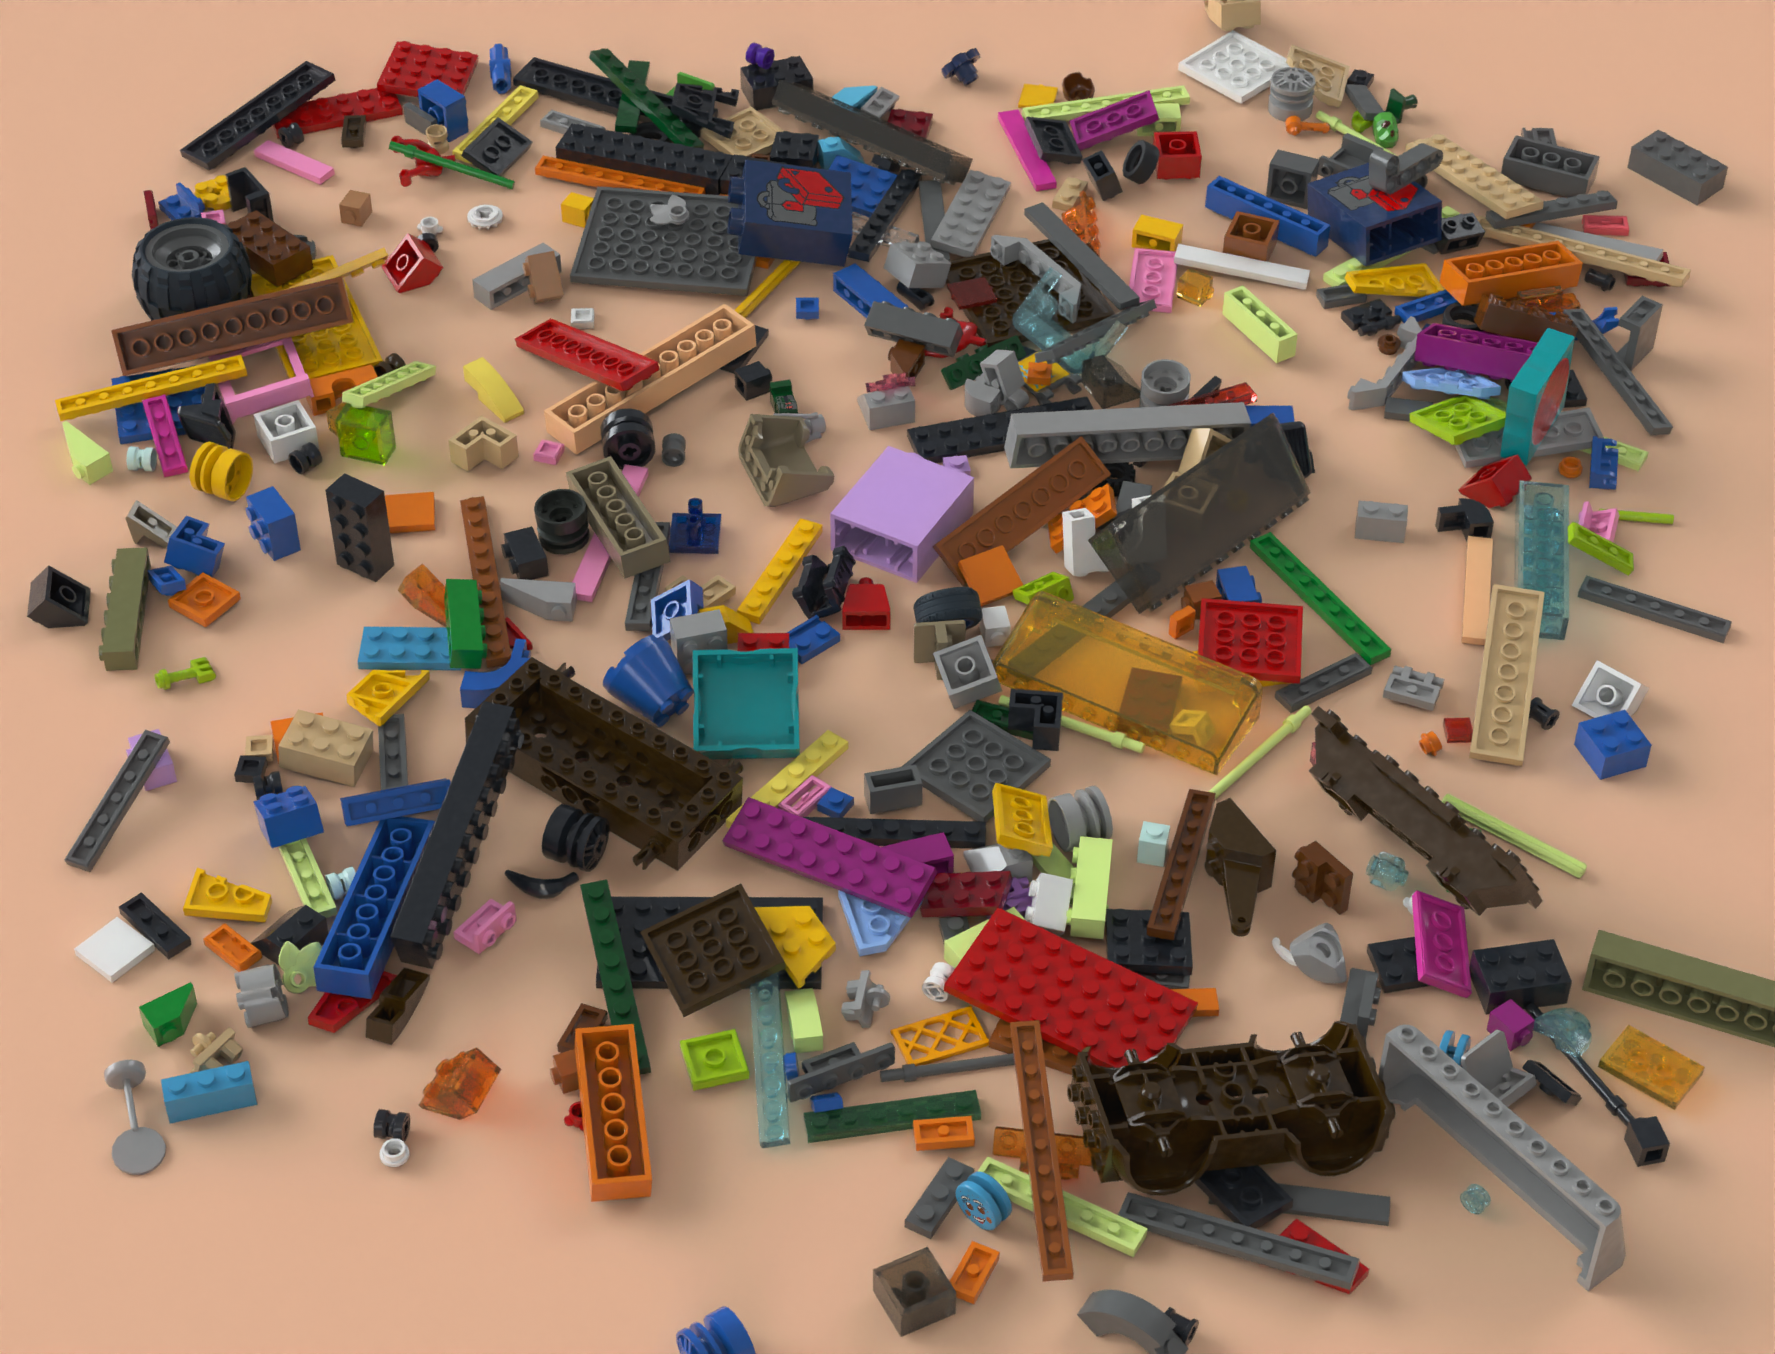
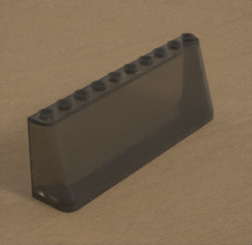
M1271 413L1110 523L1088 541L1140 614L1146 609L1151 613L1163 604L1160 601L1163 597L1168 601L1179 593L1177 588L1180 585L1184 588V586L1196 581L1194 576L1197 573L1201 577L1213 569L1210 565L1215 561L1217 565L1229 557L1228 551L1231 550L1234 554L1245 546L1243 542L1245 539H1248L1250 542V540L1261 535L1262 533L1259 529L1264 527L1265 530H1268L1278 523L1275 519L1276 517L1280 516L1283 519L1294 511L1292 509L1293 505H1296L1298 508L1310 499L1307 495L1311 492L1279 420L1274 413Z

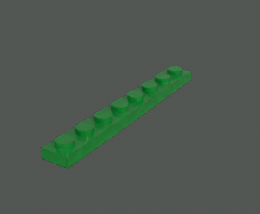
M1271 532L1250 540V549L1370 666L1391 656V648Z

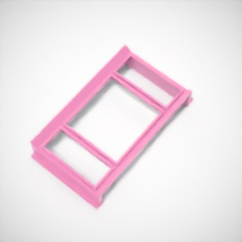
M291 338L208 357L210 362L237 355L244 357L284 345L296 377L238 395L234 394L229 380L218 383L232 425L238 417L241 418L309 395L311 398L314 397L309 377L305 374Z

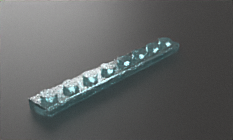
M779 972L750 985L758 1129L761 1148L790 1144Z

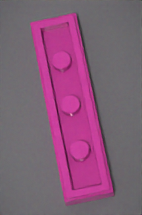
M166 395L142 400L164 478L188 472Z

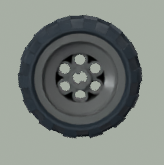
M197 217L171 220L147 232L135 248L136 251L133 255L132 265L134 290L142 309L151 321L247 299L248 295H250L252 273L247 252L242 242H239L237 235L226 224L218 223L216 220Z

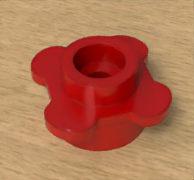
M578 1101L570 1106L569 1115L564 1117V1123L566 1126H575L584 1131L581 1101Z

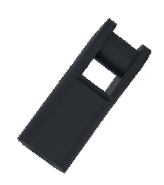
M898 282L897 292L912 302L920 311L924 310L927 305L932 306L934 304V298L930 293L920 288H908L902 282Z

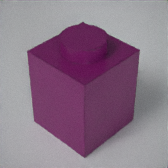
M1510 999L1490 1012L1487 1031L1490 1034L1495 1030L1503 1031L1508 1049L1511 1052L1518 1046H1525L1530 1042L1533 1037L1532 1032L1535 1020Z

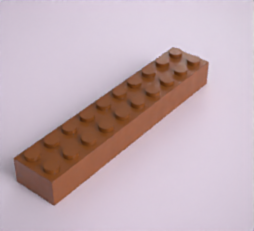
M337 277L113 329L111 332L123 376H129L354 323L344 279L343 277Z

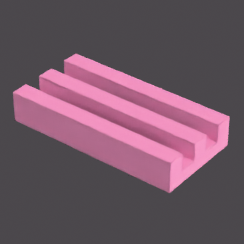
M811 775L780 802L778 808L800 817H806L817 808V803L832 786ZM814 785H817V786H816L815 788H813L810 792H807V791L810 790ZM801 797V800L799 802H797L793 807H790Z

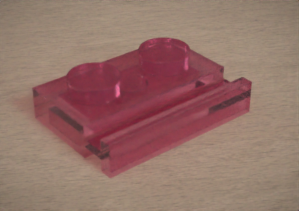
M905 373L883 375V380L875 381V383H865L867 393L898 387L916 386L914 377H906Z

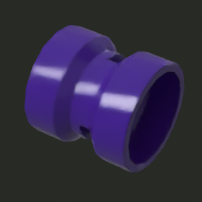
M754 42L748 47L745 57L748 63L758 64L759 67L768 69L774 61L775 52L768 47L762 48V45Z

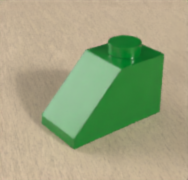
M190 982L139 1006L143 1026L158 1047L174 1041L185 1034L197 1006L194 986Z

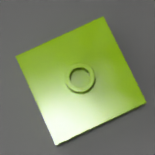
M736 1029L680 1041V1049L693 1091L750 1079L748 1066Z

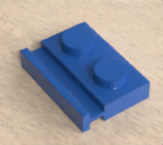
M817 615L787 632L789 633L790 648H798V662L800 664L807 662L840 642V633L825 621L821 622Z

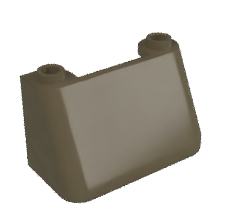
M751 414L739 443L738 453L748 476L765 506L777 507L826 491L834 482V474L828 466H821L817 472L804 448L806 441L809 440L810 431L802 417Z

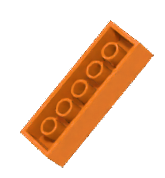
M1553 241L1444 259L1439 283L1462 306L1480 303L1482 295L1489 296L1490 293L1503 296V299H1510L1577 287L1583 263L1560 241Z
M634 1024L576 1028L575 1055L591 1202L651 1197L652 1173Z

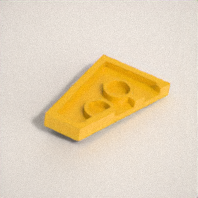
M197 868L183 906L184 916L266 923L272 898L271 894L244 884L234 885L227 882L225 877L218 875L215 878L207 875L205 870Z

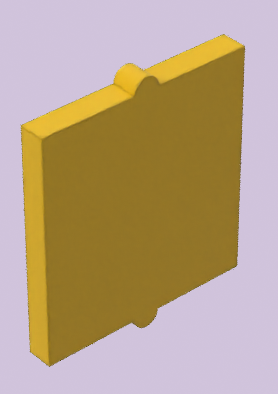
M1024 84L1018 108L1055 103L1058 87L1043 86L1042 84Z

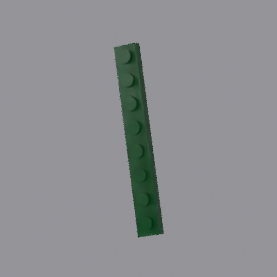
M608 48L590 52L589 59L674 144H682L694 148L704 147V143L670 112L660 99Z
M608 880L581 884L582 899L611 1026L634 1024L640 1075L651 1073V1066Z

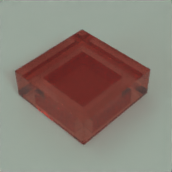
M1470 717L1444 718L1443 728L1447 743L1471 742L1473 729Z

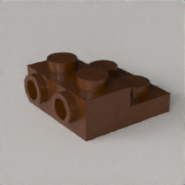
M1317 841L1299 848L1294 856L1298 864L1292 873V877L1295 879L1294 887L1299 894L1305 896L1312 903L1322 899L1328 907H1331L1339 915L1347 911L1353 872Z

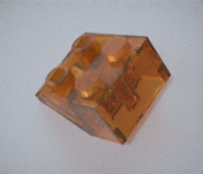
M477 1047L467 1052L462 1051L456 1057L449 1060L444 1059L436 1067L435 1072L437 1074L433 1081L429 1082L424 1088V1096L419 1106L422 1109L458 1120L471 1116L478 1112L501 1068Z

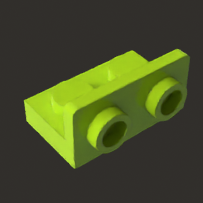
M1056 572L1046 574L1012 590L1014 599L1027 604L1030 615L1034 618L1074 600L1069 577Z

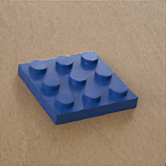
M836 155L829 170L851 172L852 213L866 218H870L898 176L886 170Z

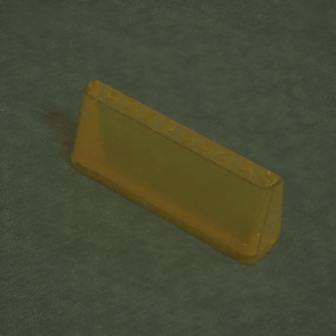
M1044 591L1037 592L1030 600L992 662L1000 684L1011 689L1063 692L1062 710L1064 712L1073 714L1109 731L1127 734L1128 738L1145 743L1148 747L1214 775H1218L1260 717L1263 687L1253 676Z

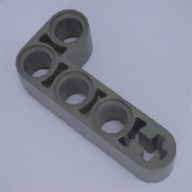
M1424 143L1418 144L1399 156L1379 148L1375 149L1369 158V185L1384 193L1393 194L1436 169L1443 160V152Z

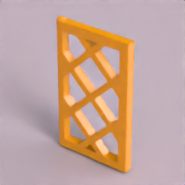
M972 1006L890 1030L906 1063H914L915 1066L927 1065L989 1046V1040ZM965 1014L970 1019L967 1025L953 1020V1018ZM938 1022L944 1024L939 1033L925 1028ZM949 1026L963 1030L959 1040L945 1035ZM908 1031L916 1032L912 1041L903 1039L900 1034ZM968 1033L978 1035L980 1040L975 1042H964ZM921 1034L936 1039L931 1048L917 1044ZM941 1041L955 1045L954 1048L942 1052L936 1050ZM914 1049L926 1053L927 1056L913 1060L910 1054Z

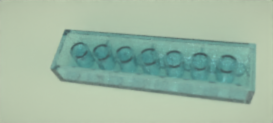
M1520 480L1515 507L1514 587L1545 592L1539 638L1565 640L1569 621V485Z

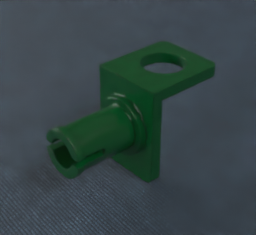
M1391 89L1387 108L1384 112H1391L1395 116L1397 124L1401 123L1403 111L1416 108L1418 100L1415 95L1404 97L1396 89Z

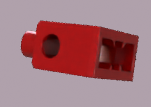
M868 577L861 578L859 584L848 585L842 608V630H890L891 611L884 585L874 584L873 580Z

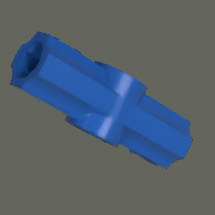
M494 44L489 52L490 76L493 82V90H496L499 94H505L511 89L512 77L508 49L502 44Z

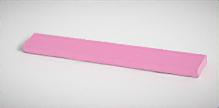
M625 464L622 473L639 497L648 477V468ZM595 532L572 581L576 583L577 600L593 602L611 561L610 555Z

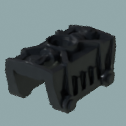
M845 546L834 548L832 553L833 559L828 566L815 555L803 558L802 565L804 568L798 587L793 589L792 595L808 619L815 615L819 616V618L827 617L842 610L841 604L845 600L844 594L851 576H853V565L856 564L855 559Z

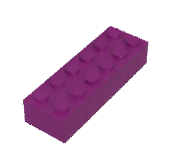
M1433 323L1417 334L1414 361L1422 362V365L1444 366L1446 370L1450 371L1465 370L1470 375L1485 374L1491 379H1511L1510 381L1512 382L1538 342Z

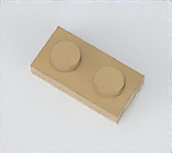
M1067 177L1052 201V208L1073 213L1088 189V182L1078 178Z

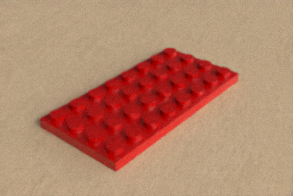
M999 907L995 910L944 984L945 992L1008 1023L1039 1020L1043 1040L1076 1056L1085 1047H1091V1061L1098 1066L1107 1068L1128 1065L1124 1055L1128 1049H1131V1052L1132 1049H1136L1139 1060L1146 1061L1157 1055L1167 1043L1176 1044L1198 1006V1002Z

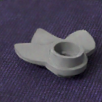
M672 195L669 198L668 205H650L653 214L650 221L654 224L665 225L672 223L681 225L689 219L686 202L676 195Z

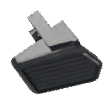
M216 383L206 384L205 393L201 396L202 404L178 407L177 414L181 425L191 440L202 443L214 442L226 446L228 449H233L236 431L230 420L227 408Z
M1303 422L1272 424L1265 427V442L1262 445H1256L1255 448L1258 459L1262 462V472L1268 479L1275 478L1279 481L1296 485L1312 473H1315L1312 452L1308 445L1306 426Z

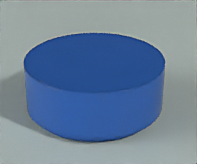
M796 1052L786 1053L784 1055L787 1081L800 1075Z

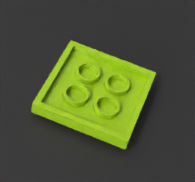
M1459 395L1410 413L1411 423L1434 434L1436 437L1448 441L1452 445H1460L1469 439L1482 437L1483 434L1501 430L1505 426L1506 421L1505 412L1473 396Z

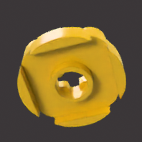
M219 175L215 179L199 182L195 185V196L203 201L205 210H207V207L213 208L214 211H224L231 208L226 176Z

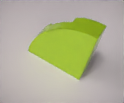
M1355 111L1351 125L1356 132L1362 133L1373 125V120H1364L1359 111Z

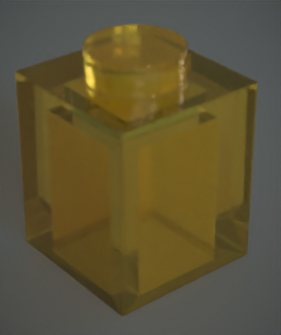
M1189 268L1178 279L1177 298L1201 307L1213 296V277Z

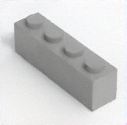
M545 243L531 248L473 279L474 298L490 310L528 291L530 280L529 276L524 275L522 265L525 263L528 255L554 251L558 271L561 273L560 254Z

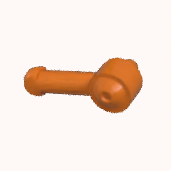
M1290 116L1286 119V131L1291 135H1297L1301 130L1328 133L1330 130V125L1326 122H1301L1298 116Z

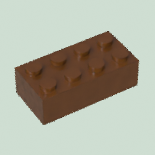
M257 210L227 225L237 235L239 242H242L250 261L251 270L274 286L279 287L314 269L310 246Z
M1490 293L1489 296L1482 295L1474 318L1480 330L1532 342H1539L1547 328L1574 337L1578 330L1573 320L1569 319V316L1556 312L1553 315L1548 313L1547 309L1539 306H1534L1532 309L1525 306L1524 302L1512 299V302L1503 300V296Z

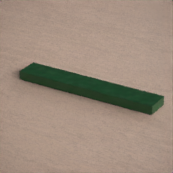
M629 60L628 69L646 86L650 62ZM623 92L617 113L615 132L635 134L641 110Z

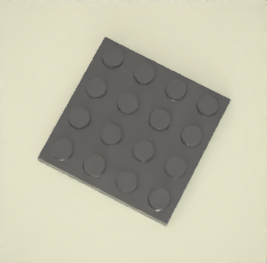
M969 710L902 767L916 764L923 783L922 787L976 821L987 822L994 816L992 790L995 782L1024 790L1051 766V759Z

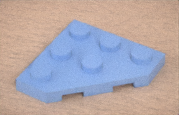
M1444 367L1402 372V381L1409 384L1412 389L1434 390L1451 395L1461 394L1474 396L1479 399H1490V396L1500 395L1501 392L1500 385L1479 374H1467L1465 370L1450 371Z
M838 890V897L859 957L887 951L911 919Z

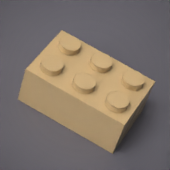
M298 709L278 746L279 767L355 787L373 752V729Z

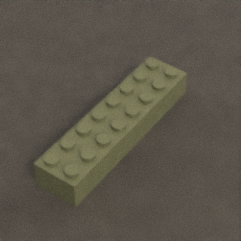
M1598 930L1582 990L1775 1047V981L1614 933Z

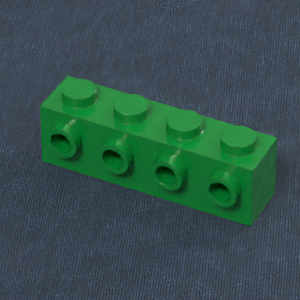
M446 579L444 605L450 668L481 669L482 658H487V643L482 642L485 641L486 634L485 625H481L484 620V608L479 607L482 604V590L477 589V580Z

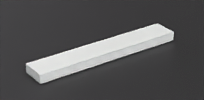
M1178 244L1174 257L1175 264L1306 290L1310 270L1183 244Z

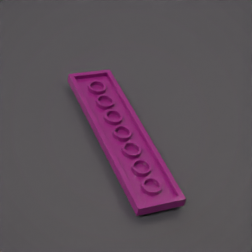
M750 797L745 801L722 840L723 844L728 848L910 918L914 916L937 874L935 867Z

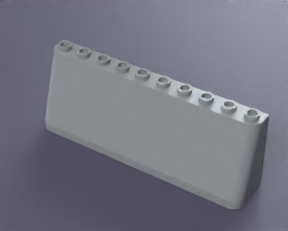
M1399 1025L1386 1034L1378 1076L1384 1081L1386 1095L1390 1102L1400 1104L1404 1111L1416 1104L1582 1251L1583 1254L1578 1256L1576 1263L1580 1268L1582 1267V1272L1579 1274L1577 1282L1587 1291H1590L1623 1265L1626 1251L1621 1208L1610 1195L1417 1028L1411 1025Z

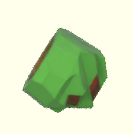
M1380 112L1374 117L1373 121L1375 141L1384 148H1393L1398 140L1397 121L1391 112Z

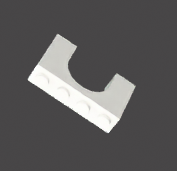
M1155 494L1132 499V528L1130 534L1124 542L1111 549L1097 547L1095 516L1086 508L1062 512L1064 567L1073 576L1083 577L1091 572H1108L1112 568H1128L1137 563H1153L1157 559L1166 558L1164 502Z

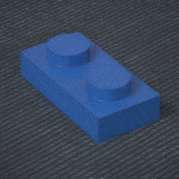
M172 565L147 570L149 581L161 595L172 596L178 591L186 590L185 580Z

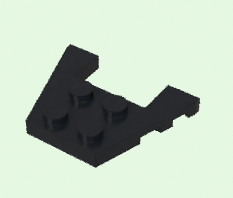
M676 83L670 112L731 139L734 122L714 117L713 111L715 101L736 107L739 90L731 89V92H722V88L714 87L713 91L702 90L703 87L699 85Z

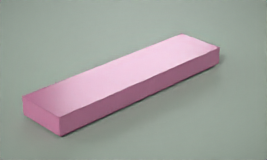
M267 140L254 150L255 157L320 185L335 174L333 167L270 140Z

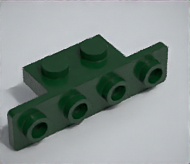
M1015 335L989 348L986 344L974 350L975 354L971 356L966 353L956 358V363L941 370L949 389L954 390L965 385L967 379L975 380L977 376H981L983 372L980 363L996 350L1015 351L1017 360L1025 357L1026 352L1018 336Z

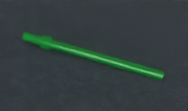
M393 141L389 144L390 150L402 153L407 158H417L509 189L514 188L515 181L418 150L416 146L410 144L406 146Z

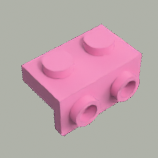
M1588 501L1584 502L1582 511L1579 512V525L1614 542L1620 515L1617 508L1593 511Z
M493 899L488 900L454 931V939L480 954L487 947L492 946L503 932L509 930L516 922L515 904L508 901L503 906Z

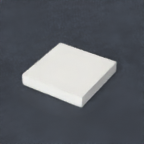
M116 917L74 948L77 957L113 983L154 952L155 946L127 923Z

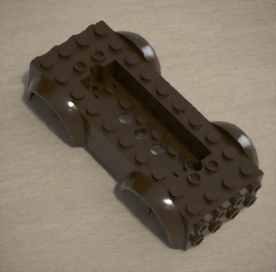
M1343 1021L1334 1022L1326 1034L1308 1044L1305 1043L1302 1032H1298V1035L1297 1032H1294L1290 1038L1295 1048L1288 1050L1264 1049L1257 1044V1034H1251L1248 1043L1183 1049L1174 1043H1167L1157 1055L1146 1061L1139 1060L1136 1049H1132V1052L1131 1049H1128L1124 1053L1128 1065L1117 1068H1107L1094 1064L1090 1059L1091 1047H1085L1082 1052H1078L1076 1064L1072 1066V1082L1067 1087L1068 1099L1075 1106L1076 1122L1083 1129L1084 1146L1089 1148L1091 1152V1166L1093 1171H1097L1100 1182L1125 1181L1132 1188L1142 1193L1158 1196L1177 1193L1191 1186L1205 1171L1295 1161L1303 1169L1320 1176H1336L1348 1173L1361 1166L1374 1152L1382 1151L1385 1140L1389 1137L1391 1122L1395 1118V1107L1386 1095L1384 1081L1379 1078L1376 1072L1375 1060L1373 1057H1370L1367 1051L1365 1037L1360 1035L1356 1024ZM1268 1093L1267 1098L1265 1096H1260V1098L1258 1099L1253 1096L1255 1094ZM1212 1099V1102H1209L1208 1105H1201L1197 1102L1199 1100Z

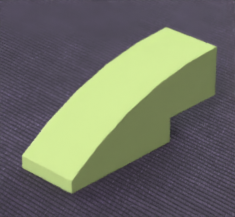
M813 988L784 991L794 1051L796 1053L823 1050V1032Z

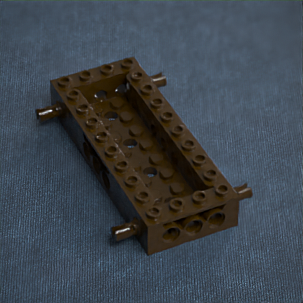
M531 657L484 700L514 707L517 719L520 721L519 726L524 734V740L521 748L516 750L513 770L508 772L559 802L581 809L584 814L593 813L595 816L607 818L610 832L641 849L633 857V862L636 866L642 863V870L647 869L655 859H658L678 871L726 822V819L742 805L743 777L738 775L743 771L741 762L739 761L734 765V758H731L725 766H722L571 680L570 678L575 676V670L572 666L566 669V663H563L557 670H554ZM482 703L465 718L466 743ZM536 734H545L546 737H545V738H543V737L537 738L535 735H536ZM586 758L588 761L580 763L577 759ZM622 782H627L631 785L628 787H622L618 784ZM670 807L673 809V811L665 812L661 810V808Z

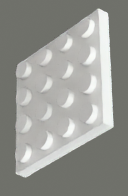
M1233 30L1179 62L1178 70L1242 104L1271 85V76L1275 71L1289 67V65L1286 63L1287 58Z

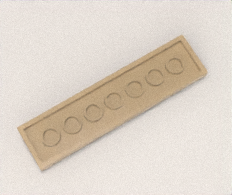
M1435 134L1426 139H1417L1405 145V152L1420 143L1442 150L1443 160L1433 171L1505 219L1543 209V200L1442 134Z
M1497 584L1493 585L1469 758L1522 767L1545 592Z

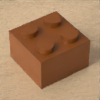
M1237 211L1224 236L1223 253L1268 262L1277 244L1280 220Z

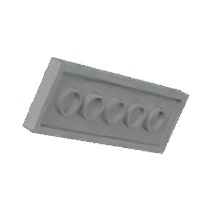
M970 170L930 242L931 247L965 258L974 256L1004 201L1011 182L1000 177L983 174L980 171Z
M1590 408L1561 412L1533 457L1592 448L1593 436L1604 438ZM1504 427L1501 430L1483 434L1482 437L1472 438L1460 445H1455L1465 468L1483 466L1505 459L1500 457Z

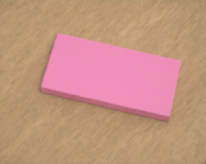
M1135 248L1129 287L1140 297L1139 303L1152 299L1155 300L1157 308L1151 311L1171 313L1178 264L1174 263L1176 252Z

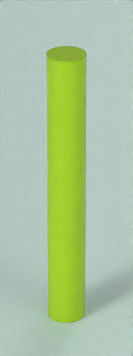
M1618 510L1619 520L1673 524L1674 515Z

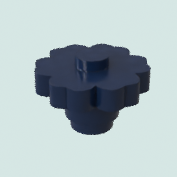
M974 48L954 56L951 59L952 61L941 69L945 79L956 75L960 83L963 82L964 86L974 82L979 77L977 75L978 71L974 66V63L980 59L978 50Z

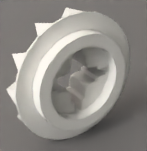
M493 205L476 206L467 214L468 223H471L472 227H478L479 230L482 228L489 230L490 227H497V224L502 223L503 213L501 209Z

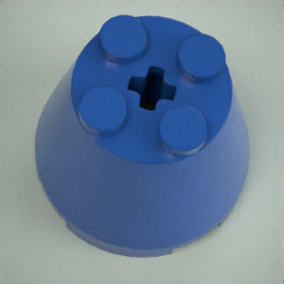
M652 634L633 644L624 652L626 656L620 660L617 667H610L604 676L603 687L611 696L656 724L657 727L665 725L674 713L677 715L684 713L689 707L687 701L694 693L671 646L662 635L656 638Z

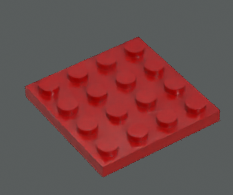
M397 41L377 82V91L418 97V89L438 79L464 95L478 64V55L467 51L459 52L449 48L441 49L429 45Z
M1202 598L1196 675L1300 684L1303 606Z

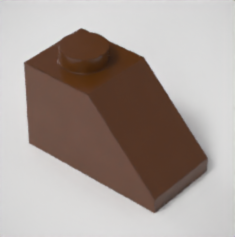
M899 339L896 345L890 348L888 360H890V371L901 387L909 386L910 388L924 366L925 346Z

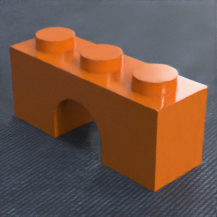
M372 364L310 379L314 397L311 398L309 395L306 397L313 416L336 411L335 401L342 397V392L377 378Z

